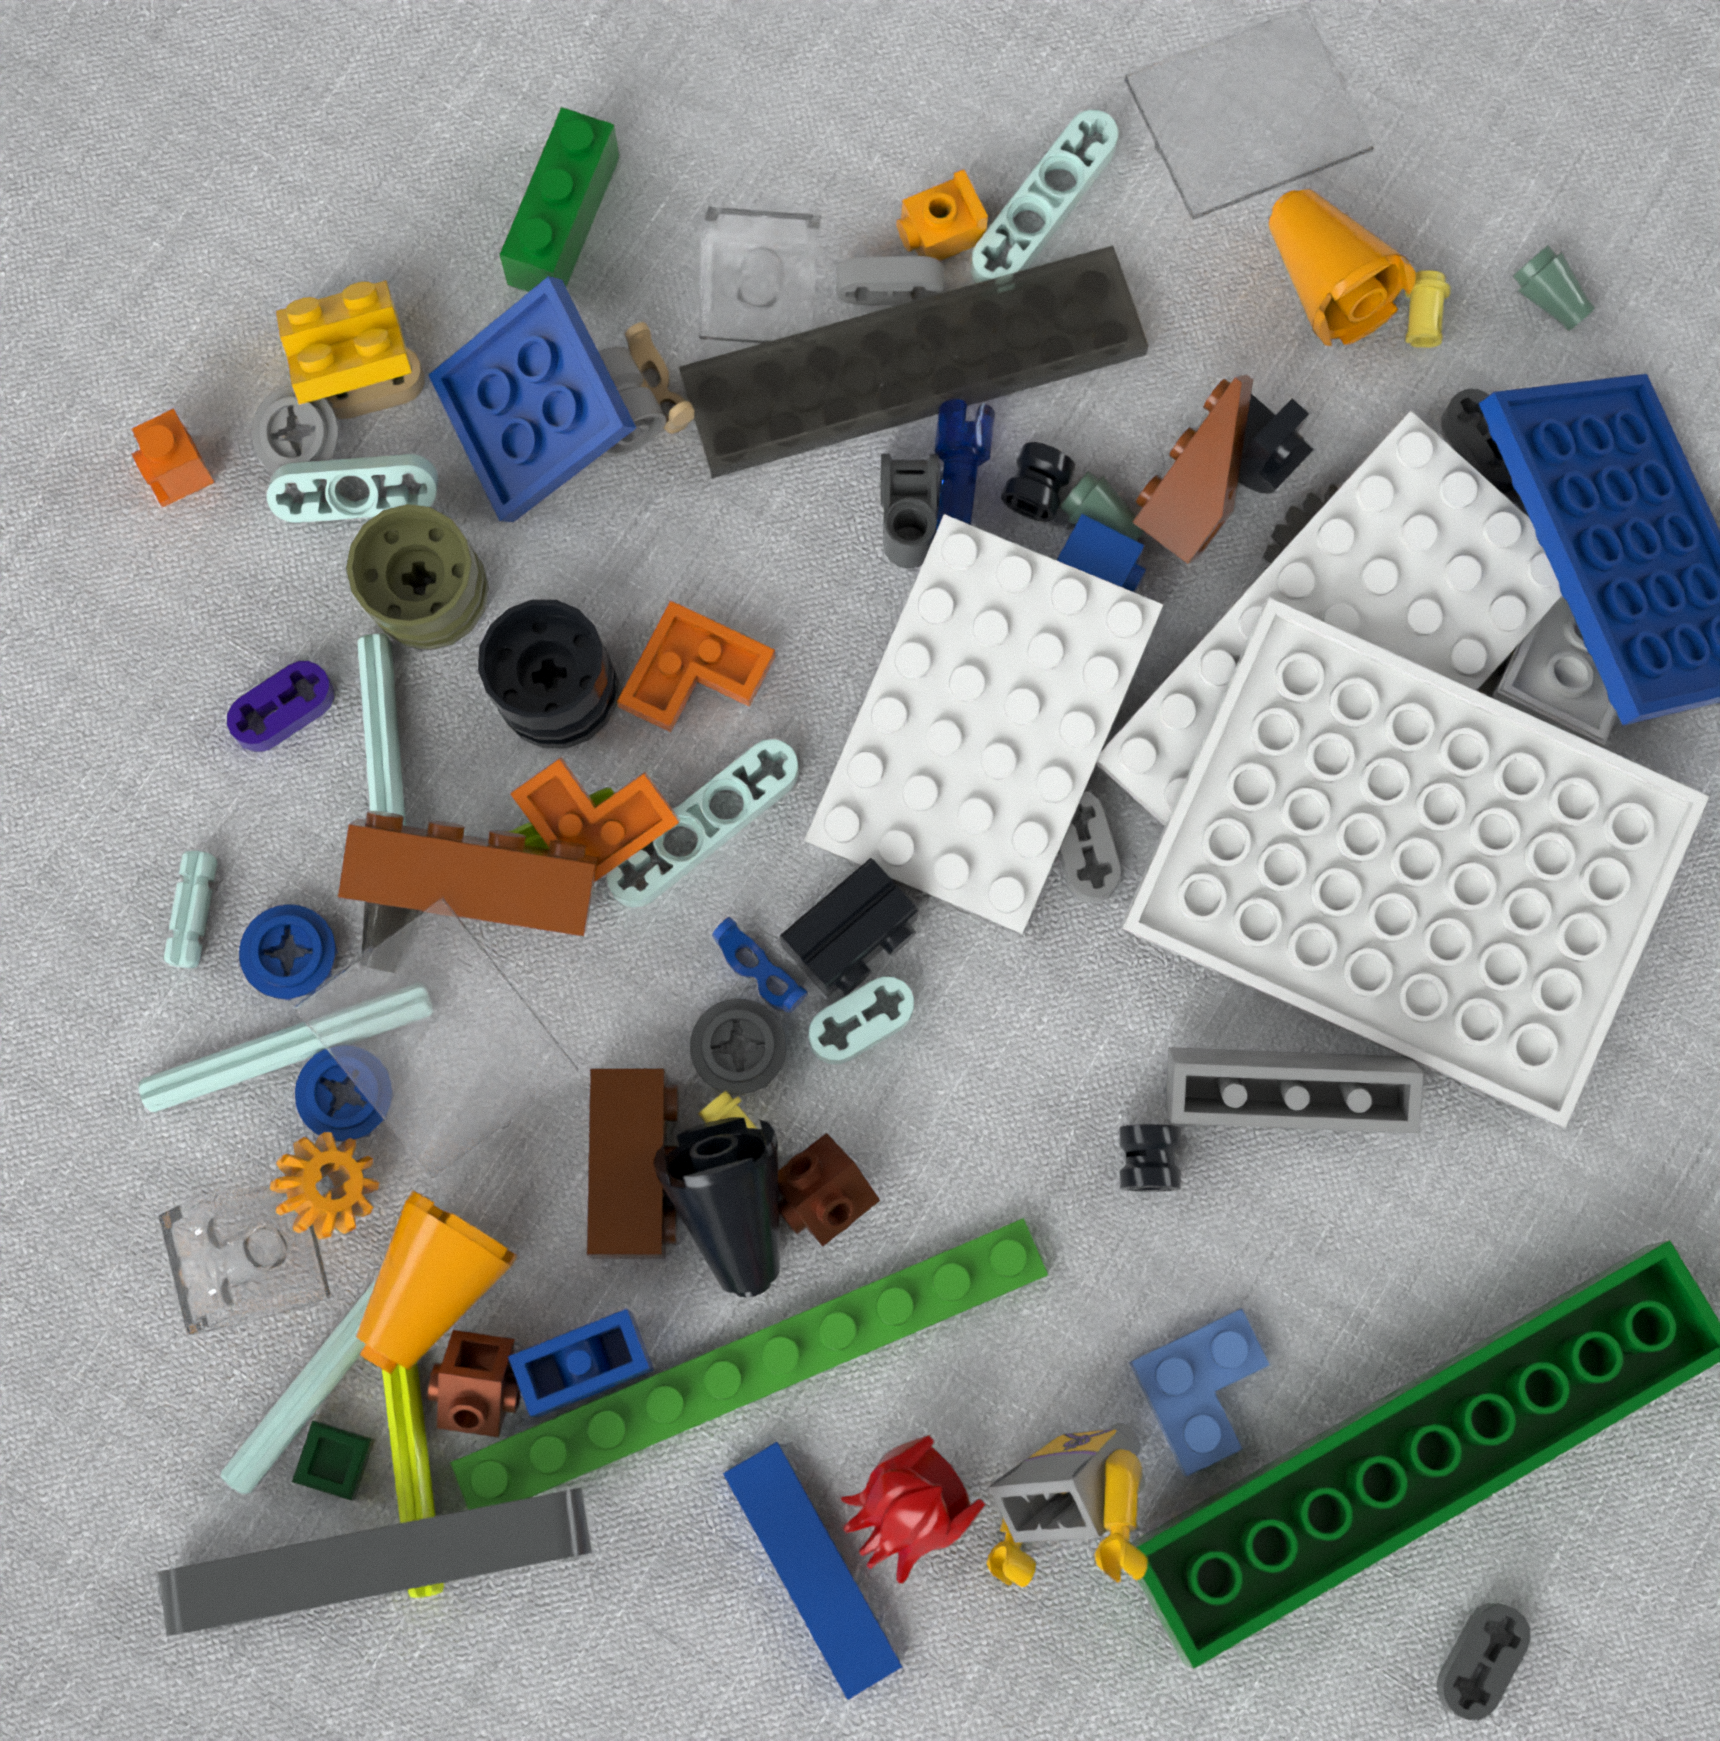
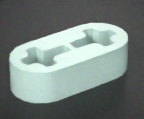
M883 976L870 981L821 1010L813 1018L809 1026V1044L812 1052L819 1060L825 1063L840 1065L854 1059L901 1031L909 1023L914 1010V997L911 989L902 980ZM880 991H884L885 995L889 998L897 994L902 998L903 1001L897 1006L898 1017L896 1019L890 1020L889 1016L885 1013L879 1014L869 1021H866L863 1016L876 1006L877 999L875 994ZM854 1020L857 1021L859 1027L846 1035L847 1047L839 1051L834 1044L823 1047L819 1042L825 1036L824 1024L832 1021L837 1028H840Z

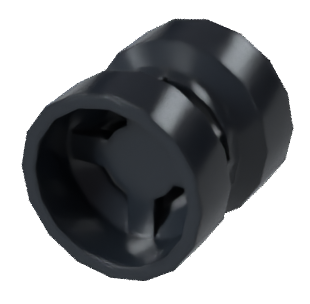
M1027 442L1022 446L1016 460L1019 470L1015 477L1007 480L1001 494V500L1011 510L1024 517L1042 522L1051 521L1054 519L1060 505L1058 493L1062 487L1069 484L1075 471V463L1064 452L1052 446L1037 442Z
M1140 1124L1119 1128V1147L1126 1154V1165L1120 1170L1121 1190L1167 1192L1181 1189V1170L1175 1165L1174 1152L1181 1146L1180 1127Z

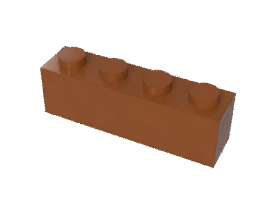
M367 811L366 819L357 818L348 825L338 893L339 898L584 936L586 932L598 857L585 855V845L568 841L550 840L549 849L525 845L526 836L497 830H490L488 839L465 836V826L444 821H428L427 829L403 826L404 816L382 811Z

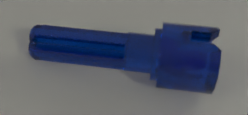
M963 399L945 401L939 406L934 453L939 454V459L944 462L936 532L944 514L971 525L978 466L987 462L991 456L995 411L985 403L978 407L975 413V421H965L967 404Z

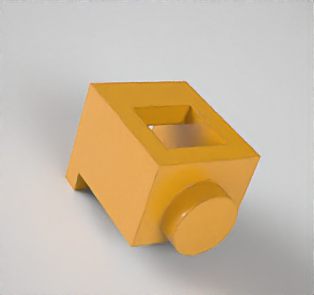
M962 169L954 173L953 179L903 199L901 218L896 220V226L900 239L908 252L916 250L918 256L932 257L942 261L975 247L987 231L988 215L965 170ZM943 214H946V215H947V216L944 217V218H936V217H939V216H941V215H943Z

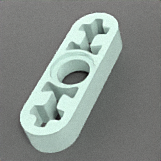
M415 454L289 463L278 468L273 474L267 491V502L271 511L277 517L292 523L375 517L383 510L406 504L430 507L436 497L438 474L429 460ZM381 474L386 476L384 486H388L386 498L379 497L381 488L379 475ZM404 474H414L415 481L423 483L420 485L418 494H409L408 488L405 485H399L402 484ZM345 476H357L367 483L370 493L360 501L347 500L338 492L336 484ZM321 479L327 480L325 489L327 502L321 501L323 491H318ZM288 483H297L299 491L307 492L302 503H294L291 494L285 493Z

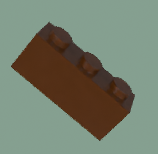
M664 1068L590 1069L587 1255L592 1259H666V1244H677V1210L675 1207H666V1191L657 1178L653 1164L656 1152L662 1146H664L666 1155L678 1147L677 1145H667V1121H678L679 1087L678 1085H668V1076Z

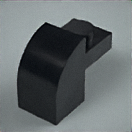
M1251 393L1238 482L1253 491L1264 494L1274 492L1314 450L1304 441L1305 438L1298 433L1309 413L1293 398L1275 415Z

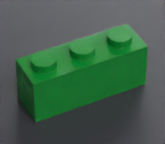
M564 107L560 108L499 254L507 285L530 292L545 278L550 276L562 279L567 287L620 158L614 124Z

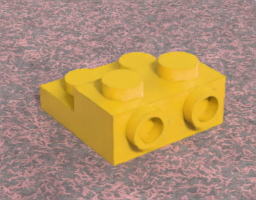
M386 280L374 284L371 282L354 283L346 287L342 293L320 299L314 297L300 298L291 302L286 308L276 311L279 335L288 359L291 383L299 405L412 373L400 321Z

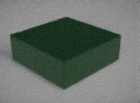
M312 1421L292 1482L344 1499L355 1500L375 1439L322 1422Z

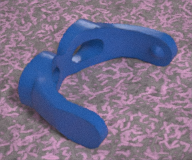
M727 917L712 933L713 939L721 949L727 964L735 973L742 977L756 978L761 998L772 1008L791 1013L806 998L808 992L802 986H798L784 970L773 965L768 960L765 952L749 936L740 931L737 923L731 917ZM747 947L758 958V965L753 968L744 966L737 959V952L741 948ZM770 976H776L788 986L787 991L783 995L776 996L768 989L766 982Z

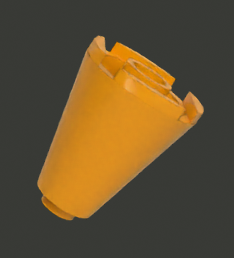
M1311 189L1289 191L1282 195L1273 205L1272 214L1268 222L1269 229L1315 335L1320 338L1325 346H1332L1331 339L1339 338L1344 345L1354 343L1373 333L1399 310L1393 301L1402 289L1409 295L1414 287L1416 272L1405 256Z
M413 1190L402 1208L356 1334V1338L365 1343L359 1355L390 1374L393 1373L398 1364L409 1370L510 1269L518 1255L509 1251L508 1248L453 1213L441 1210L434 1205L433 1201Z

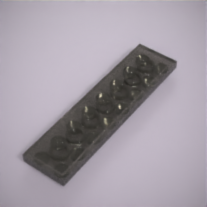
M1112 245L679 367V374L687 401L691 402L695 410L693 420L711 478H716L1146 356L1149 345L1117 254Z

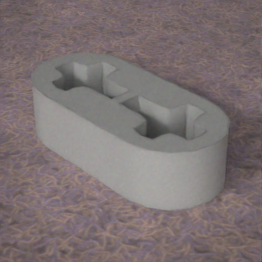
M927 256L849 258L840 262L836 267L837 297L841 301L852 305H912L931 303L942 298L944 294L943 264L939 260Z
M1084 791L1078 809L1081 813L1090 812L1093 818L1087 820L1085 826L1087 840L1080 842L1075 826L1070 824L1058 855L1071 893L1079 900L1095 903L1109 898L1116 890L1121 877V866L1104 808L1097 797L1090 792ZM1091 851L1095 866L1100 869L1107 867L1109 874L1103 877L1101 888L1093 889L1090 880L1080 881L1077 876L1085 869L1084 852Z

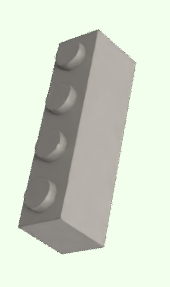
M1168 1047L1165 1106L1170 1121L1173 1124L1420 1134L1424 1073L1413 1059L1404 1056Z

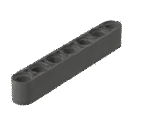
M576 1488L159 1571L158 1576L166 1637L592 1553L582 1488Z

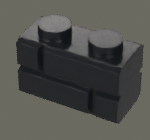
M870 858L780 935V943L783 949L805 971L807 976L825 996L829 997L838 988L846 995L870 975L872 971L866 964L884 949L892 956L915 936L917 932L911 925L917 921L918 910L876 861Z

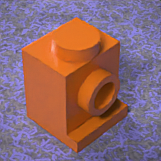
M174 408L131 429L140 447L139 450L131 454L143 478L151 486L162 508L215 483L191 435Z

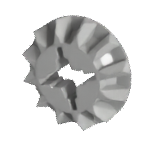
M292 386L280 388L268 395L259 405L252 422L253 447L264 466L275 473L278 468L289 463L330 460L334 453L341 450L338 444V430L343 425L336 418L332 409L333 403L326 398L299 405ZM297 417L300 424L315 428V431L310 432V435L302 438V448L299 447L297 442L279 438V436L287 435V431L295 429V419Z

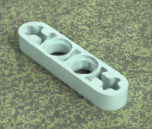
M1086 110L1074 117L977 242L972 252L971 275L974 282L981 289L990 293H1001L1011 289L1110 162L1116 150L1118 127L1115 120L1109 114L1100 110ZM1094 132L1100 133L1102 135L1101 143L1093 142L1084 153L1082 161L1077 154L1081 150L1083 136L1090 137ZM1063 169L1074 176L1076 184L1070 190L1064 192L1056 191L1047 185L1045 177L1053 170ZM1025 210L1033 211L1042 217L1044 226L1037 232L1024 233L1015 227L1013 218L1019 212ZM1007 240L1013 247L1008 252L1005 269L997 267L993 272L987 270V258L993 261L996 260L1004 251Z
M763 740L751 747L677 806L673 811L680 819V822L671 829L683 826L694 831L698 837L696 848L686 856L677 857L671 855L664 847L665 836L670 831L668 830L607 873V883L614 898L622 905L632 908L643 907L651 903L786 795L796 784L799 775L798 760L794 750L780 740ZM767 756L772 762L778 761L780 758L784 759L785 762L782 765L784 777L777 780L774 776L768 775L756 784V791L762 796L758 800H754L748 786L737 777L741 773H745L750 783L762 772L760 761L762 758ZM723 790L736 792L744 801L743 809L739 815L728 820L717 818L709 808L712 797ZM650 846H654L660 861L670 870L665 874H661L659 866L656 864L644 875L647 884L645 889L638 891L634 886H630L623 890L620 887L625 882L622 874L623 869L628 866L635 871L643 869L651 862L650 855L645 850Z

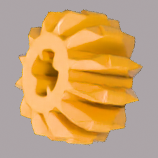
M331 1132L320 1134L315 1144L307 1137L299 1139L293 1144L295 1155L284 1154L276 1162L278 1168L286 1176L271 1181L270 1189L276 1193H286L288 1198L276 1207V1213L282 1216L294 1210L298 1215L293 1222V1231L302 1233L313 1223L314 1232L318 1239L331 1237L335 1227L343 1234L356 1228L355 1216L365 1217L373 1210L372 1204L363 1195L372 1193L379 1188L380 1183L377 1180L363 1178L362 1171L373 1165V1158L365 1156L355 1161L352 1156L356 1150V1140L349 1138L336 1147L335 1138ZM328 1176L332 1180L334 1187L326 1194L321 1195L317 1191L315 1184Z

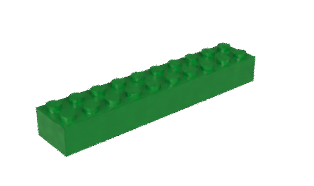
M1667 1240L1647 1245L1134 1540L1131 1544L1147 1558L1146 1572L1137 1581L1182 1662L1195 1669L1720 1362V1321L1672 1242Z

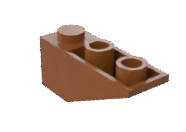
M1247 374L1235 377L1231 383L1223 379L1215 387L1203 406L1205 410L1210 412L1197 432L1189 427L1182 434L1169 454L1175 460L1170 470L1163 479L1155 475L1144 487L1135 502L1142 509L1132 523L1187 564L1198 559L1234 511L1253 379Z

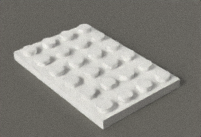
M944 514L804 841L858 865H863L868 859L872 858L891 879L1023 935L1163 609V604Z

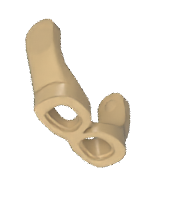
M645 322L637 323L625 332L629 352L641 374L645 370L652 368L656 370L660 377L658 386H649L644 378L641 387L650 389L659 405L663 402H672L675 405L670 409L669 416L665 415L667 418L663 429L670 434L680 432L694 419L695 410L690 401H685L679 394L668 390L669 372L653 344L651 331Z

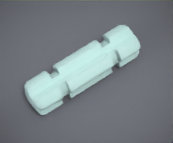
M185 851L182 855L179 874L183 875V882H178L176 886L169 930H173V938H167L164 952V960L171 966L196 968L199 965L203 945L199 944L198 937H203L205 934L212 895L208 882L214 881L217 860L212 854L202 851Z

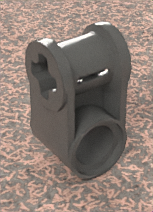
M881 453L880 505L883 506L884 552L888 559L898 567L908 569L919 567L923 564L936 534L937 506L939 503V454H930L927 460L892 459L890 453ZM902 527H915L923 533V536L910 541L899 537L896 531Z

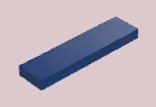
M775 1442L724 1472L723 1475L847 1700L902 1668V1664L779 1443Z

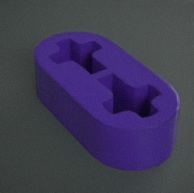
M297 661L286 666L239 697L230 706L227 713V727L230 734L243 748L253 752H264L275 747L322 716L331 707L334 700L332 682L326 672L313 662ZM304 678L309 684L318 682L313 687L314 693L317 696L308 702L301 696L295 697L298 694L295 684ZM253 711H256L261 717L268 715L263 720L267 729L258 735L252 729L245 730L249 726L246 716Z

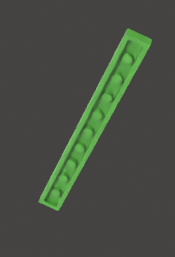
M1023 1218L450 1463L468 1510L531 1498L1048 1276V1273Z

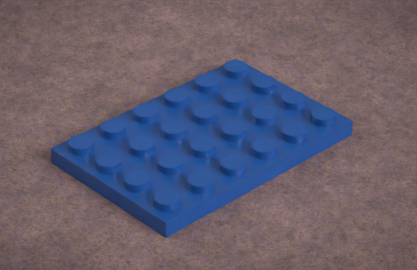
M1639 374L1496 391L1481 401L1479 406L1488 424L1489 433L1499 448L1512 477L1513 487L1520 495L1535 529L1536 538L1546 553L1559 582L1560 592L1572 611L1583 636L1585 648L1593 658L1606 687L1608 699L1616 710L1622 725L1720 703V530L1648 375Z

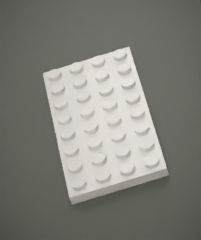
M1410 410L1105 745L1096 764L1165 826L1262 607L1269 597L1477 691L1562 596L1559 582L1544 549L1536 538L1535 529L1530 518Z

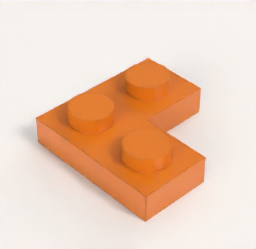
M670 600L617 700L618 707L669 732H672L697 682L750 707L776 657L775 649Z
M562 757L510 793L548 847L550 840L574 842L586 846L585 855L598 857L594 882L680 822L678 816L646 772H643L596 806Z

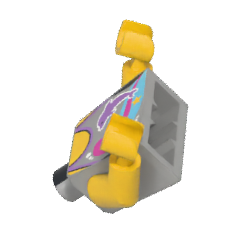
M1116 1423L1109 1429L1062 1434L1055 1437L989 1486L1003 1516L1000 1531L1006 1533L1004 1541L996 1544L987 1557V1566L993 1576L1008 1586L1014 1582L1020 1587H1025L1034 1576L1036 1562L1032 1557L1020 1550L1023 1542L1100 1538L1107 1530H1110V1535L1100 1542L1095 1551V1562L1099 1568L1116 1583H1119L1121 1580L1122 1569L1135 1580H1140L1144 1576L1147 1569V1558L1129 1542L1130 1532L1137 1529L1138 1495L1145 1488L1142 1466L1136 1456L1140 1451L1141 1444L1138 1436L1129 1426Z

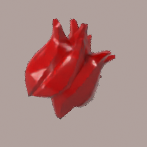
M930 1435L901 1444L885 1453L870 1474L867 1485L862 1492L850 1496H841L842 1502L863 1507L857 1515L846 1523L843 1528L846 1533L875 1526L870 1537L859 1550L861 1556L874 1552L867 1562V1567L872 1569L878 1563L898 1552L896 1577L897 1582L900 1584L905 1583L914 1564L920 1557L932 1550L949 1547L961 1538L986 1505L981 1498L971 1504L969 1495L952 1465L932 1447L934 1440Z

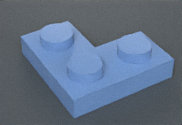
M1242 1308L1129 1362L1183 1476L1192 1475L1243 1450L1215 1392L1270 1364Z

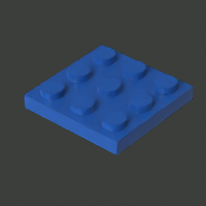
M550 276L545 278L428 374L480 483L501 522H515L637 428L562 279Z

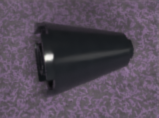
M732 1117L707 1122L678 1134L679 1147L666 1155L664 1146H662L656 1152L653 1164L657 1178L724 1291L736 1293L739 1297H753L767 1291L780 1273L778 1141L775 1130L768 1122L760 1120L761 1129L747 1128L744 1117Z

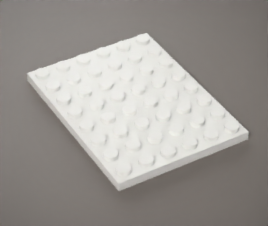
M1269 597L1262 607L1120 929L1401 1056L1411 1058L1423 1066L1558 1127L1566 1128L1709 796Z

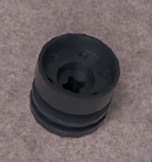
M529 600L508 608L489 626L479 646L478 671L485 691L493 704L497 707L507 725L522 740L541 748L567 749L590 740L608 723L617 705L619 680L595 625L578 608L558 600ZM562 677L557 682V690L548 692L547 690L552 688V679Z

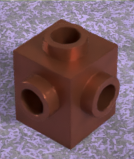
M827 1132L804 1151L792 1157L785 1166L778 1170L779 1193L783 1198L779 1202L780 1215L797 1235L807 1228L822 1247L839 1233L845 1231L854 1221L881 1201L855 1162Z
M459 1330L452 1331L442 1364H434L428 1387V1400L437 1402L438 1429L499 1438L506 1412L516 1414L521 1398V1391L508 1356L514 1354L515 1339Z

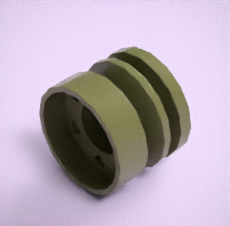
M406 504L383 510L363 524L350 545L346 571L352 594L386 635L406 647L433 650L453 645L474 629L486 609L489 585L483 563L453 520L431 507ZM430 576L435 583L426 585L425 594L419 595L414 588L422 587L424 577Z

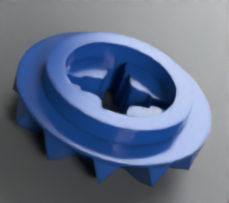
M287 904L269 908L252 920L240 942L239 961L246 979L255 989L265 996L291 1001L293 998L314 994L316 988L325 979L332 976V966L338 951L332 929L319 914L300 905ZM289 929L294 943L299 948L312 952V954H304V957L294 959L293 968H290V976H288L285 965L280 959L265 955V953H274L275 950H281L285 947L286 939L289 938Z
M347 1044L331 1046L315 1054L302 1068L295 1086L297 1111L306 1126L317 1135L331 1132L335 1141L343 1142L349 1138L355 1140L361 1137H368L381 1122L387 1119L388 1110L395 1095L389 1070L384 1063L371 1051ZM356 1077L357 1083L354 1090L361 1096L360 1099L366 1103L365 1106L361 1107L358 1104L353 1106L352 1104L345 1103L340 1110L336 1109L333 1114L335 1110L333 1106L337 1098L330 1092L331 1089L324 1085L325 1080L333 1084L338 1082L339 1084L346 1085L351 1078L354 1079Z

